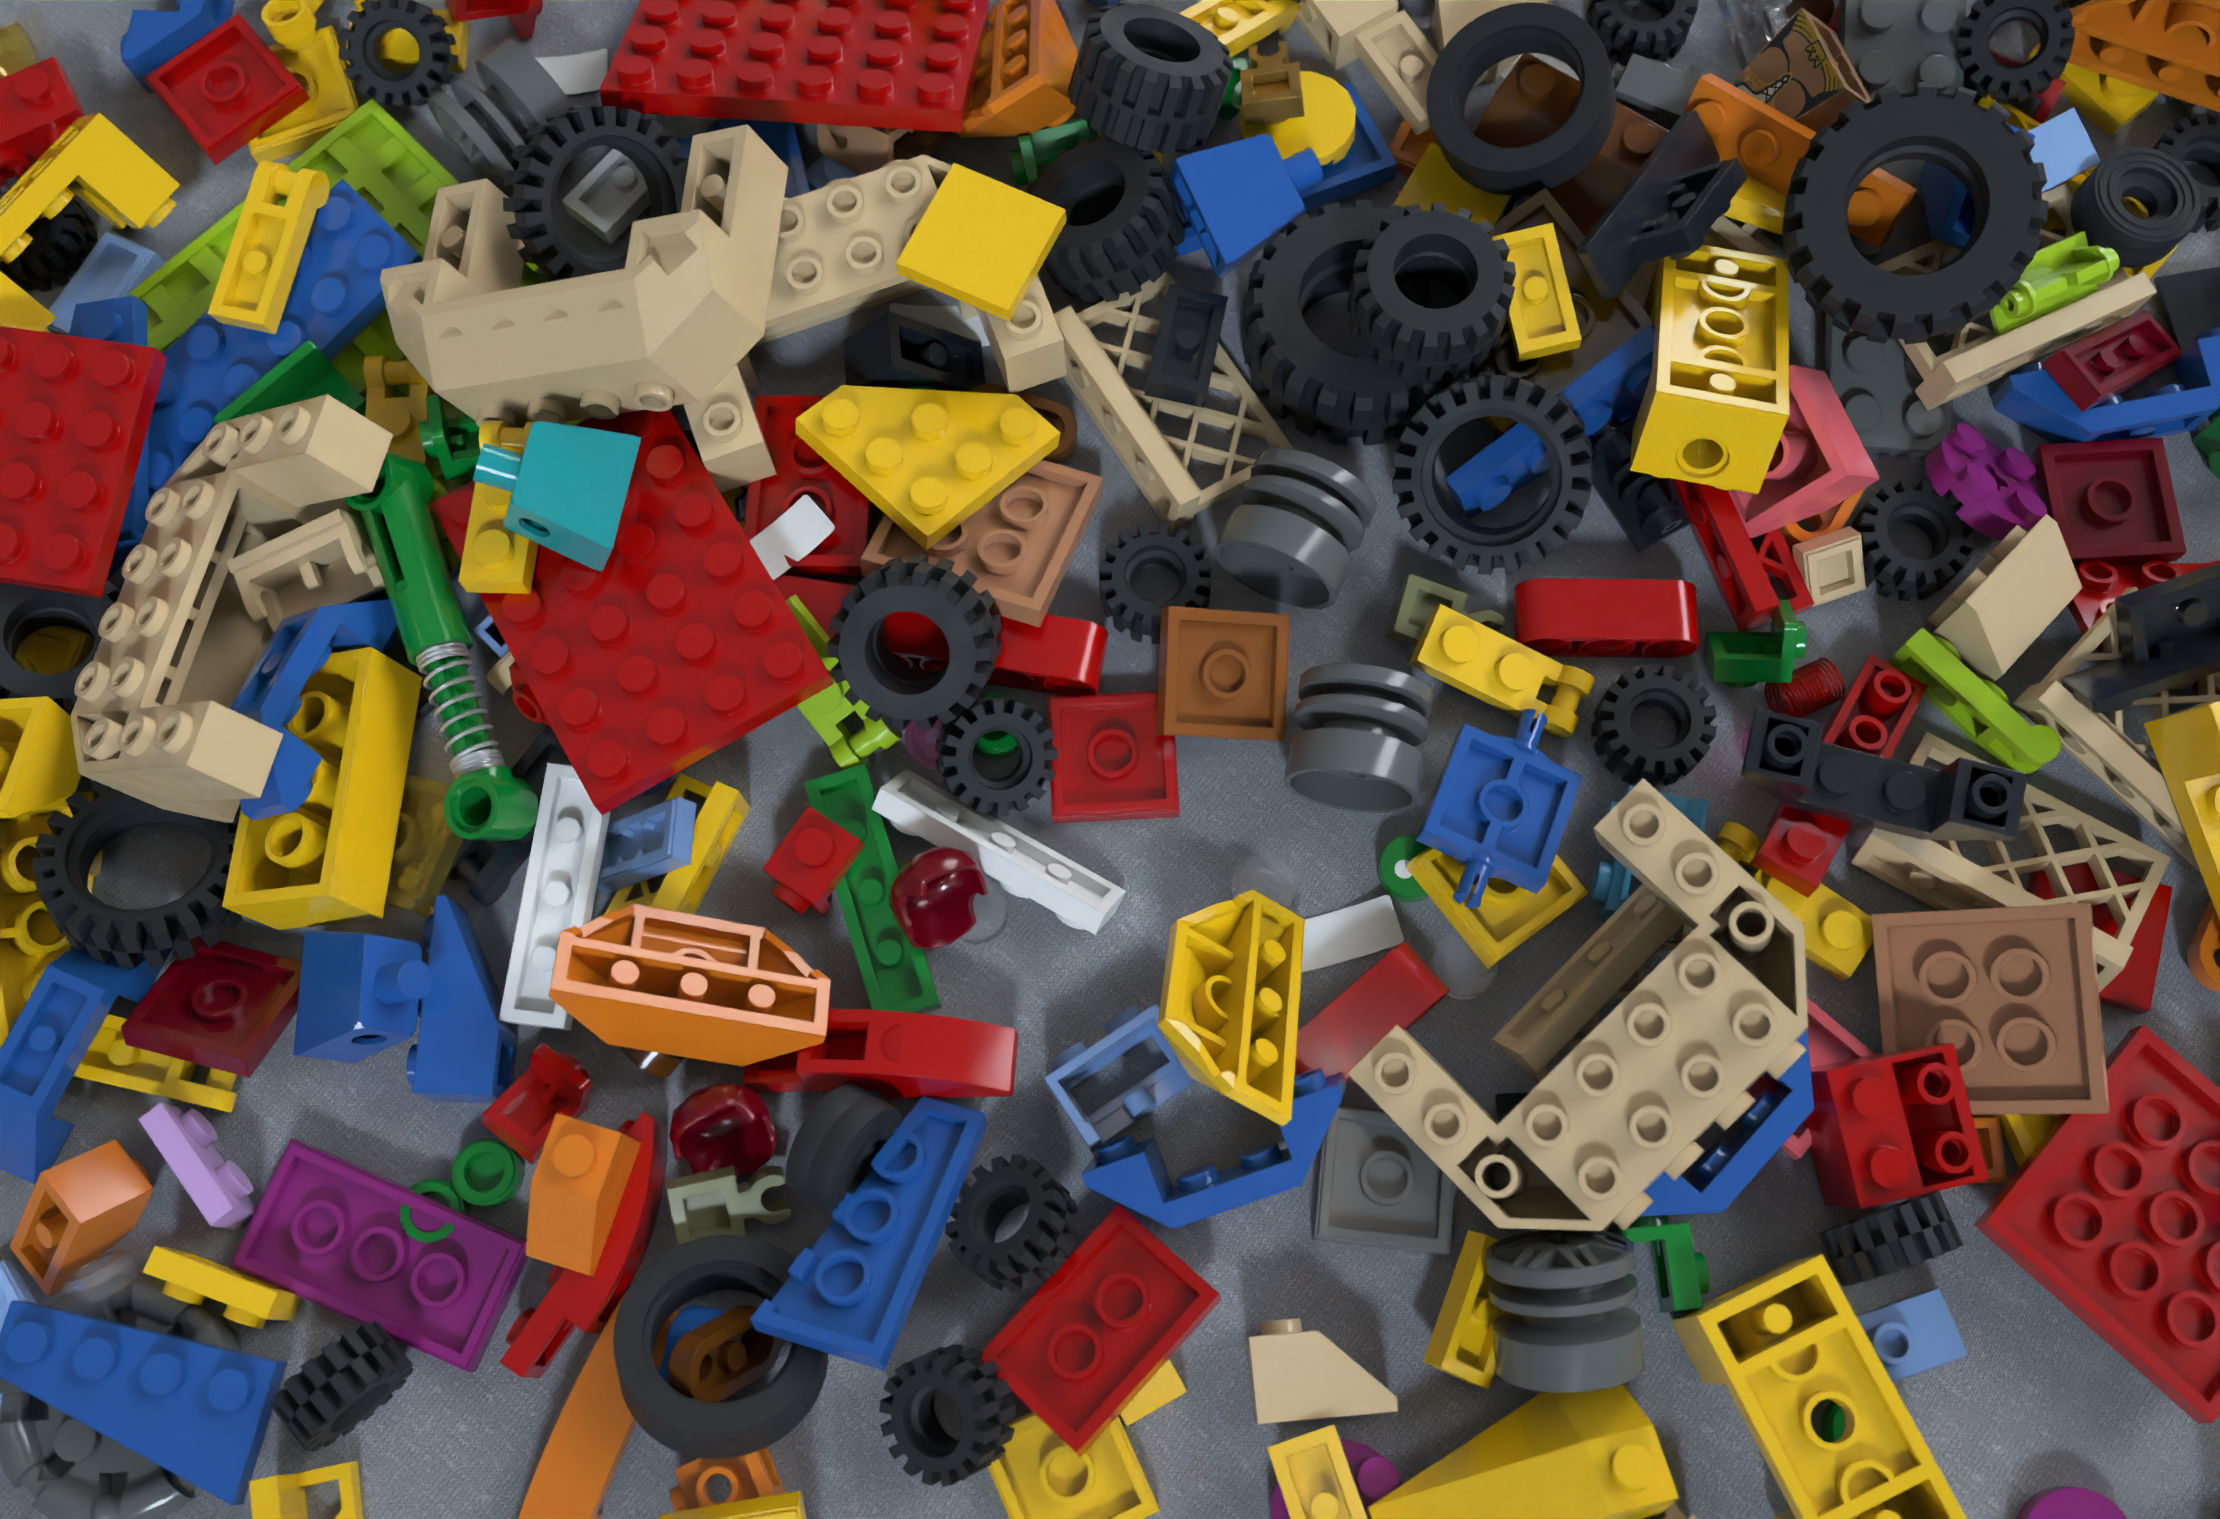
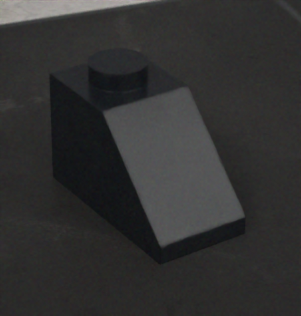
M886 311L843 340L846 385L905 389L929 386L942 391L968 392L976 386L985 384L981 342L891 311Z

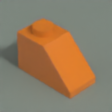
M556 1113L531 1179L525 1255L594 1276L641 1143L623 1133Z
M114 1139L40 1172L9 1247L47 1297L63 1289L137 1226L154 1190L146 1169L138 1160L130 1158L117 1140Z

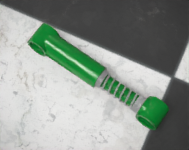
M387 452L373 491L345 497L344 500L352 508L360 510L408 660L410 664L419 667V672L427 675L423 684L424 687L432 690L428 698L429 703L438 707L433 716L435 720L444 723L439 730V734L448 739L444 750L446 753L454 756L449 765L455 779L445 794L443 804L445 820L450 830L461 838L495 841L521 839L531 831L537 820L539 810L537 795L529 783L522 778L513 777L510 767L505 766L501 751L495 749L498 746V742L490 741L488 735L492 731L493 726L485 724L483 720L488 710L479 708L478 700L483 695L480 692H474L472 685L477 681V677L469 675L467 671L472 664L468 651L473 646L472 639L428 508L433 493L432 476L427 467L418 460Z

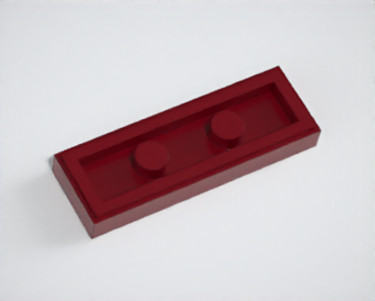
M2142 310L2058 350L2042 365L2083 413L2168 369L2182 355L2183 351L2148 311Z

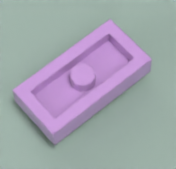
M160 1102L138 1119L210 1226L238 1231L252 1220L257 1208L248 1195L253 1192V1186L246 1174L234 1162L230 1160L224 1162L212 1144L218 1139L217 1133L203 1114L194 1108L186 1110Z

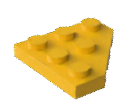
M841 385L796 418V434L926 551L1058 447L1061 433L1016 394Z

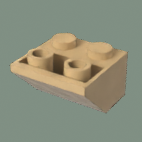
M2045 514L2028 532L2019 525H2016L1927 620L1936 627L1931 635L1942 637L1951 643L1960 654L1961 662L1978 678L1992 683L1998 680L2082 589L2057 522Z

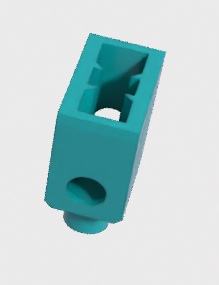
M545 421L532 422L523 454L483 442L472 481L512 492L503 525L508 530L589 568L602 572L613 549L641 437Z

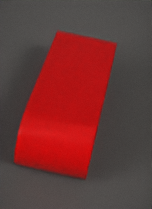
M1540 578L1521 582L1514 587L1515 641L1547 657L1676 658L1693 654L1699 650L1696 586L1693 583L1682 580Z
M1406 941L1402 942L1297 1031L1294 1076L1310 1070L1322 1069L1325 1077L1342 1072L1347 1083L1352 1079L1348 1073L1396 1025L1407 1031L1450 992V989Z

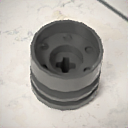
M505 38L475 61L476 70L486 88L484 92L464 77L456 76L450 81V85L457 101L444 91H437L427 99V103L436 122L442 129L446 142L461 162L479 180L487 178L509 198H513L514 186L504 184L506 170L518 169L520 162L511 157L517 145H529L531 140L525 134L534 125L548 124L545 119L546 117L556 112H569L568 108H574V106L556 81L523 46L511 38Z
M1289 448L1267 449L1257 456L1252 466L1251 478L1245 481L1241 491L1243 505L1231 511L1215 545V557L1222 568L1259 594L1281 603L1304 609L1327 608L1334 605L1350 570L1352 559L1348 553L1360 547L1365 528L1369 527L1375 514L1377 502L1366 485L1355 475L1334 462L1308 452Z
M1329 663L1311 667L1302 673L1298 689V698L1301 701L1296 704L1295 723L1304 731L1299 732L1290 739L1284 786L1295 795L1311 802L1336 809L1357 812L1390 813L1405 811L1418 805L1424 756L1417 750L1416 746L1427 741L1429 722L1426 718L1430 717L1433 691L1424 682L1406 673L1381 666L1358 663Z
M1543 1230L1501 1239L1487 1247L1485 1255L1487 1274L1494 1278L1489 1285V1301L1499 1309L1505 1310L1503 1314L1493 1320L1492 1332L1496 1374L1506 1383L1528 1390L1545 1392H1587L1621 1385L1634 1380L1645 1371L1641 1318L1639 1314L1625 1307L1638 1297L1637 1277L1630 1273L1636 1268L1634 1242L1622 1235L1604 1231Z

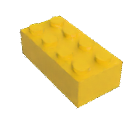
M367 647L331 653L323 667L309 677L299 694V697L302 698L300 709L283 727L323 757L310 779L313 783L312 791L305 802L291 813L252 821L242 813L241 808L222 904L223 908L277 930L383 919L420 694L421 676L378 650Z

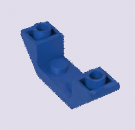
M177 0L178 12L133 9L128 32L122 36L120 43L121 60L147 93H154L143 78L232 17L235 0Z
M2220 327L2210 329L2194 337L2193 344L2173 363L2179 384L2155 389L2147 393L2143 399L2123 402L2121 396H2114L2082 413L2042 365L2044 362L2027 364L2010 373L2006 381L1991 398L1994 410L2053 444L2157 438L2193 431L2220 406Z
M389 599L320 606L284 618L280 622L229 709L283 734L261 797L239 799L242 813L252 821L291 813L299 808L310 795L313 788V783L310 779L323 757L283 726L300 709L302 698L299 697V694L307 680L323 667L331 653L372 647L385 654L392 647L398 637V631L395 629L397 622Z
M72 947L48 964L0 1049V1169L32 1184H36L40 1172L53 1166L76 1125L52 1114L117 996L120 995L140 1003L149 992L163 966L149 967L144 954L138 953L135 968L119 967L113 953H111L106 963L92 959L86 947L80 952ZM173 947L164 949L165 961Z
M1807 1029L1797 1040L1807 1049L1806 1052L1777 1080L1767 1071L1763 1074L1777 1089L1772 1095L1763 1090L1754 1097L1756 1101L1738 1118V1121L1744 1126L1727 1146L1718 1141L1702 1155L1693 1168V1171L1699 1176L1697 1180L1691 1185L1680 1175L1674 1181L1664 1171L1644 1191L1654 1202L1640 1216L1723 1213L1814 1110Z
M1314 1069L1294 1076L1292 1119L1284 1126L1279 1125L1288 1147L1280 1150L1277 1142L1257 1146L1239 1156L1242 1164L1219 1172L1216 1171L1214 1164L1202 1165L1179 1175L1176 1178L1178 1186L1173 1187L1155 1138L1153 1137L1135 1144L1132 1135H1125L1101 1144L1094 1149L1097 1157L1093 1158L1081 1173L1085 1186L1172 1229L1302 1186L1343 1098L1347 1083L1342 1072L1325 1077L1322 1069Z

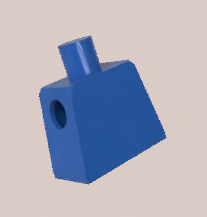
M1262 134L1183 155L1175 159L1168 177L1219 279L1261 251L1274 234L1286 233L1287 223L1305 213L1304 203L1299 192L1323 181V171L1312 149L1306 148L1282 160L1272 137L1269 134Z
M305 931L293 1056L354 1063L411 1038L417 1029L419 999L429 994L433 984L431 970L422 961V948L420 944L365 933Z

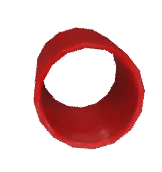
M1823 657L1793 670L1791 683L1767 682L1764 689L1767 704L1772 712L1780 713L1772 697L1771 684L1775 702L1781 713L1797 718H1803L1812 712L1823 709V707L1842 700L1845 695V685L1840 672L1830 660ZM1831 675L1833 676V678H1834V680H1835V682H1836L1837 688H1838V693H1839V694H1838V697H1837V689H1836L1835 683H1834V681H1833ZM1836 675H1837V676H1838V678H1839V681H1840V683H1841V687H1842V696H1841V688H1840V684H1839V682H1838V679H1837V677H1836ZM1830 682H1831V684H1832V686H1833L1835 696L1833 695V691H1832V687H1831V685H1830ZM1775 687H1776V690H1777V695H1778V698H1779L1780 703L1778 702V699H1777V696H1776ZM1781 694H1782V696H1783V699H1784V701H1785V703H1786L1788 709L1786 708V706H1785V704H1784V702H1783V700H1782Z

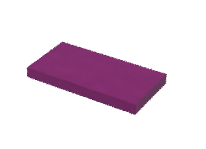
M291 1139L231 1260L230 1266L357 1323L364 1324L370 1322L372 1324L374 1321H378L391 1338L464 1371L475 1372L529 1256L525 1255L526 1239L468 1213L450 1208L449 1205L429 1196L418 1194L402 1184L306 1142ZM403 1203L411 1207L410 1216L412 1223L422 1232L437 1231L445 1223H449L455 1226V1228L447 1237L433 1243L416 1241L407 1235L401 1225V1205Z

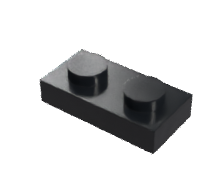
M1169 284L1144 395L1204 408L1228 296Z

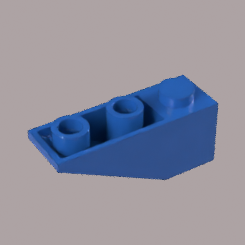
M436 895L434 914H430L427 917L423 931V943L425 951L429 953L428 967L432 973L433 984L429 994L419 999L418 1017L421 1018L418 1044H413L410 1047L406 1064L407 1078L412 1083L411 1093L436 1102L493 1103L513 1084L518 1037L511 1023L499 1020L502 998L466 909L447 896Z

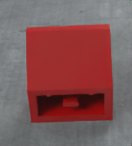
M1954 1043L1852 1058L1811 1068L1814 1110L1804 1120L1805 1128H1809L1812 1138L1810 1148L1825 1205L1863 1209L1989 1179Z

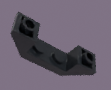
M1756 708L1753 711L1741 775L1789 807L1917 839L2013 841L2018 837L2028 773L1959 757L1941 771L1821 742L1824 727L1822 723Z

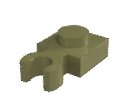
M1408 574L1401 582L1386 637L1416 647L1432 608L1439 604L1495 631L1504 626L1505 618L1493 610H1480L1474 614L1463 611L1468 594L1416 575Z
M734 1166L666 1180L667 1194L678 1246L709 1236H747L744 1219L755 1217L761 1222L776 1224L792 1216L789 1199L768 1202L761 1197L767 1188L786 1184L783 1167L781 1166L763 1167L756 1171L748 1182L737 1184Z

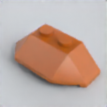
M1001 0L993 6L987 19L991 26L986 30L963 132H957L960 138L1032 135L1045 126L1047 128H1055L1063 124L1073 115L1076 106L1070 103L1068 97L1070 90L1068 88L1078 51L1056 1Z
M2090 0L2070 9L2073 15L2072 27H2075V39L2067 63L2220 112V0Z
M632 904L597 917L579 928L573 926L560 931L548 997L608 1045L742 1067L822 1044L827 1032L831 979L818 969L813 971L797 952L764 927Z

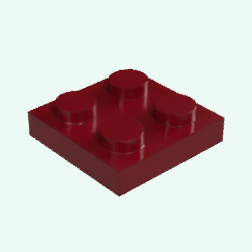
M2163 438L2041 444L2030 454V459L2036 469L2034 474L2036 489L2047 508V515L2054 519L2059 526L2074 567H2079L2085 561H2102L2110 565L2141 564L2153 560L2175 562L2187 553Z
M198 936L190 940L196 956L183 961L177 956L123 1023L121 1030L125 1044L250 1078L297 1013L302 962L223 941L209 948L203 939Z

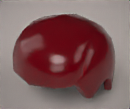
M945 846L931 848L910 858L898 871L890 888L888 896L889 905L897 925L912 947L930 951L950 945L969 932L976 924L973 899L977 893L982 896L987 895L988 890L983 873L980 870L981 868L969 852Z
M716 1083L695 1090L673 1110L669 1137L672 1142L674 1156L676 1159H680L683 1156L688 1161L693 1174L734 1166L736 1178L755 1172L773 1157L777 1146V1137L771 1112L764 1099L745 1086H737L734 1083Z

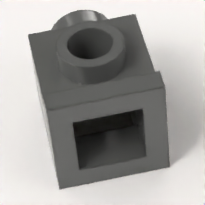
M1633 53L1627 66L1616 63L1612 70L1616 102L1670 131L1682 116L1703 69L1692 65L1689 74L1671 68L1662 61L1650 60Z

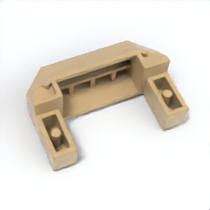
M748 124L693 135L680 213L633 221L624 269L520 287L524 260L517 252L524 247V244L520 239H511L506 226L516 223L514 212L503 211V197H509L487 178L438 188L423 262L382 269L380 284L396 344L434 392L473 418L479 428L483 421H505L509 427L524 428L528 421L565 424L566 421L586 418L613 419L620 413L640 410L662 412L670 410L674 405L701 402L764 336L788 167Z
M923 154L908 160L898 159L890 161L878 170L850 179L841 178L833 180L824 185L823 188L793 198L785 197L764 336L754 346L930 288L898 274L896 261L952 165ZM1038 274L1011 322L954 298L962 320L979 315L1009 394L1067 375L1064 338ZM748 353L701 402L683 404L703 464L720 493L777 474L749 396L750 392L759 390L760 386Z
M328 394L222 421L210 430L200 445L164 484L163 488L159 489L149 501L145 512V518L149 522L140 544L129 553L124 562L122 576L125 578V582L117 601L107 609L100 621L98 633L102 637L93 661L83 668L75 683L74 693L78 698L70 718L80 775L163 810L225 823L234 821L240 804L239 799L261 797L283 734L229 709L274 633L267 618L257 622L251 619L244 606L234 574L229 572L226 561L336 509L348 512L350 505L345 502V497L373 491L393 437L392 433Z
M1644 778L1594 827L1596 839L1600 845L1693 931L1500 1123L1406 1030L1398 1025L1348 1073L1498 1228L1604 1231L1615 1222L1624 1231L1654 1202L1644 1191L1664 1171L1675 1181L1705 1151L1695 1141L1715 1121L1726 1131L1756 1101L1746 1092L1754 1082L1766 1071L1777 1080L1807 1050L1797 1041L1808 1028L1804 924Z

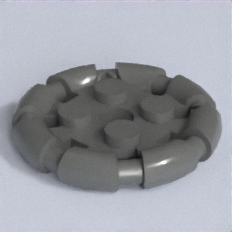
M147 1274L138 1275L135 1281L120 1282L115 1275L97 1279L70 1290L47 1305L120 1323L121 1309H133L136 1315V1327L175 1335L183 1328L192 1337L191 1340L241 1351L233 1330L223 1316L215 1318L203 1304L202 1306L194 1305L163 1294L162 1290L166 1281ZM0 1378V1394H2L0 1463L14 1488L24 1486L36 1498L32 1507L50 1519H163L196 1497L194 1491L197 1487L196 1485L49 1404L48 1419L31 1420L33 1395ZM57 1455L65 1461L76 1463L62 1478L48 1465ZM128 1471L127 1486L122 1494L110 1495L111 1473Z

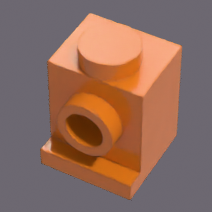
M768 1447L740 1457L727 1459L698 1458L674 1469L679 1485L671 1488L669 1491L675 1512L786 1493ZM716 1474L725 1475L731 1483V1493L723 1502L714 1500L709 1490L710 1480Z

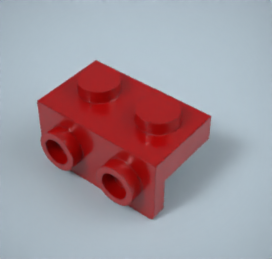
M54 56L0 79V187L7 185L6 179L15 176L20 179L77 118L86 116L65 69Z

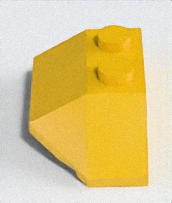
M1251 889L1237 895L1233 900L1217 903L1182 917L1170 926L1157 1026L1191 1078L1271 1121L1284 1126L1292 1119L1305 919Z

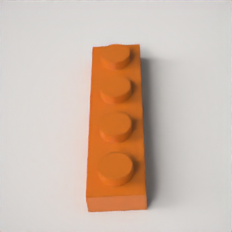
M1712 73L1701 76L1683 114L1693 110L1697 111L1721 159L1729 160L1737 157L1745 173L1787 196L1791 177L1798 160L1805 156L1809 149L1810 140L1817 132ZM1876 168L1862 180L1851 197L1847 214L1849 233L1877 249L1888 243L1917 189L1881 168Z

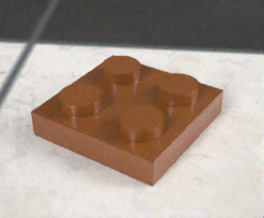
M1177 606L1161 608L1156 735L1274 742L1285 741L1290 614Z

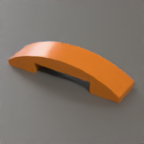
M624 1296L605 1325L567 1398L536 1468L518 1519H601L602 1517L598 1510L637 1425L621 1392L613 1348L614 1325ZM676 1310L662 1326L655 1342L653 1361L659 1374L668 1329L680 1313Z

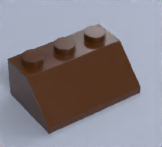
M1530 53L1522 54L1494 93L1474 135L1486 143L1499 147H1522L1548 137L1567 120L1573 111L1579 95L1580 81ZM1616 102L1612 129L1596 157L1576 176L1548 190L1585 237L1669 132V130Z

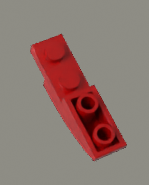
M1870 654L1845 691L1844 698L1839 701L1824 725L1821 742L1891 758L1928 686ZM1780 801L1766 825L1768 830L1750 864L1808 898L1819 887L1852 822L1792 808Z
M828 1009L826 1038L822 1044L746 1065L743 1084L755 1093L832 1091L841 1085L852 1084L865 1090H878L885 1099H920L922 1095L930 1098L1013 1097L1019 1033L1014 1028L948 1016L885 1010Z
M643 1111L636 1121L629 1119L617 1130V1132L640 1142L641 1145L594 1276L555 1265L547 1279V1283L552 1286L536 1310L530 1307L524 1311L507 1334L505 1341L510 1347L500 1360V1363L521 1378H541L576 1326L585 1333L601 1334L625 1292L630 1288L641 1266L654 1231L663 1195L668 1145V1126Z

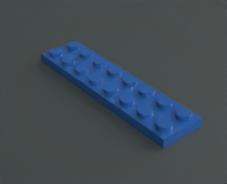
M343 179L330 190L326 204L322 208H317L276 335L220 323L207 314V310L163 353L167 360L148 427L149 501L159 489L163 488L164 484L200 445L210 430L217 425L214 422V417L303 343L311 340L329 362L341 352L386 307L380 284L382 269L423 262V258ZM142 538L117 542L107 580L124 565L127 556L140 544Z

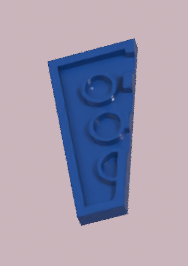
M922 1095L902 1121L901 1126L895 1130V1134L888 1139L871 1161L873 1169L853 1195L848 1192L844 1196V1200L838 1204L837 1209H834L831 1213L833 1217L832 1223L810 1250L805 1247L788 1269L790 1277L770 1302L765 1299L750 1318L755 1330L885 1371L988 1126L985 1114Z

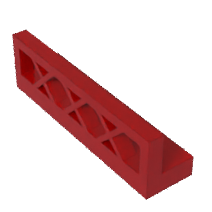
M1670 478L1739 632H1746L1771 623L1772 614L1780 605L1766 573L1782 579L1791 598L1788 600L1794 615L1809 610L1815 604L1780 528L1761 535L1763 539L1756 553L1728 490ZM1767 549L1772 559L1765 557Z

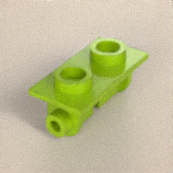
M2085 231L2078 232L2036 251L2033 260L2026 267L2018 282L1989 311L1995 336H2000L2099 291L2098 284L2109 281L2113 277L2114 271L2119 268L2120 260L2116 251L2109 247L2088 246Z

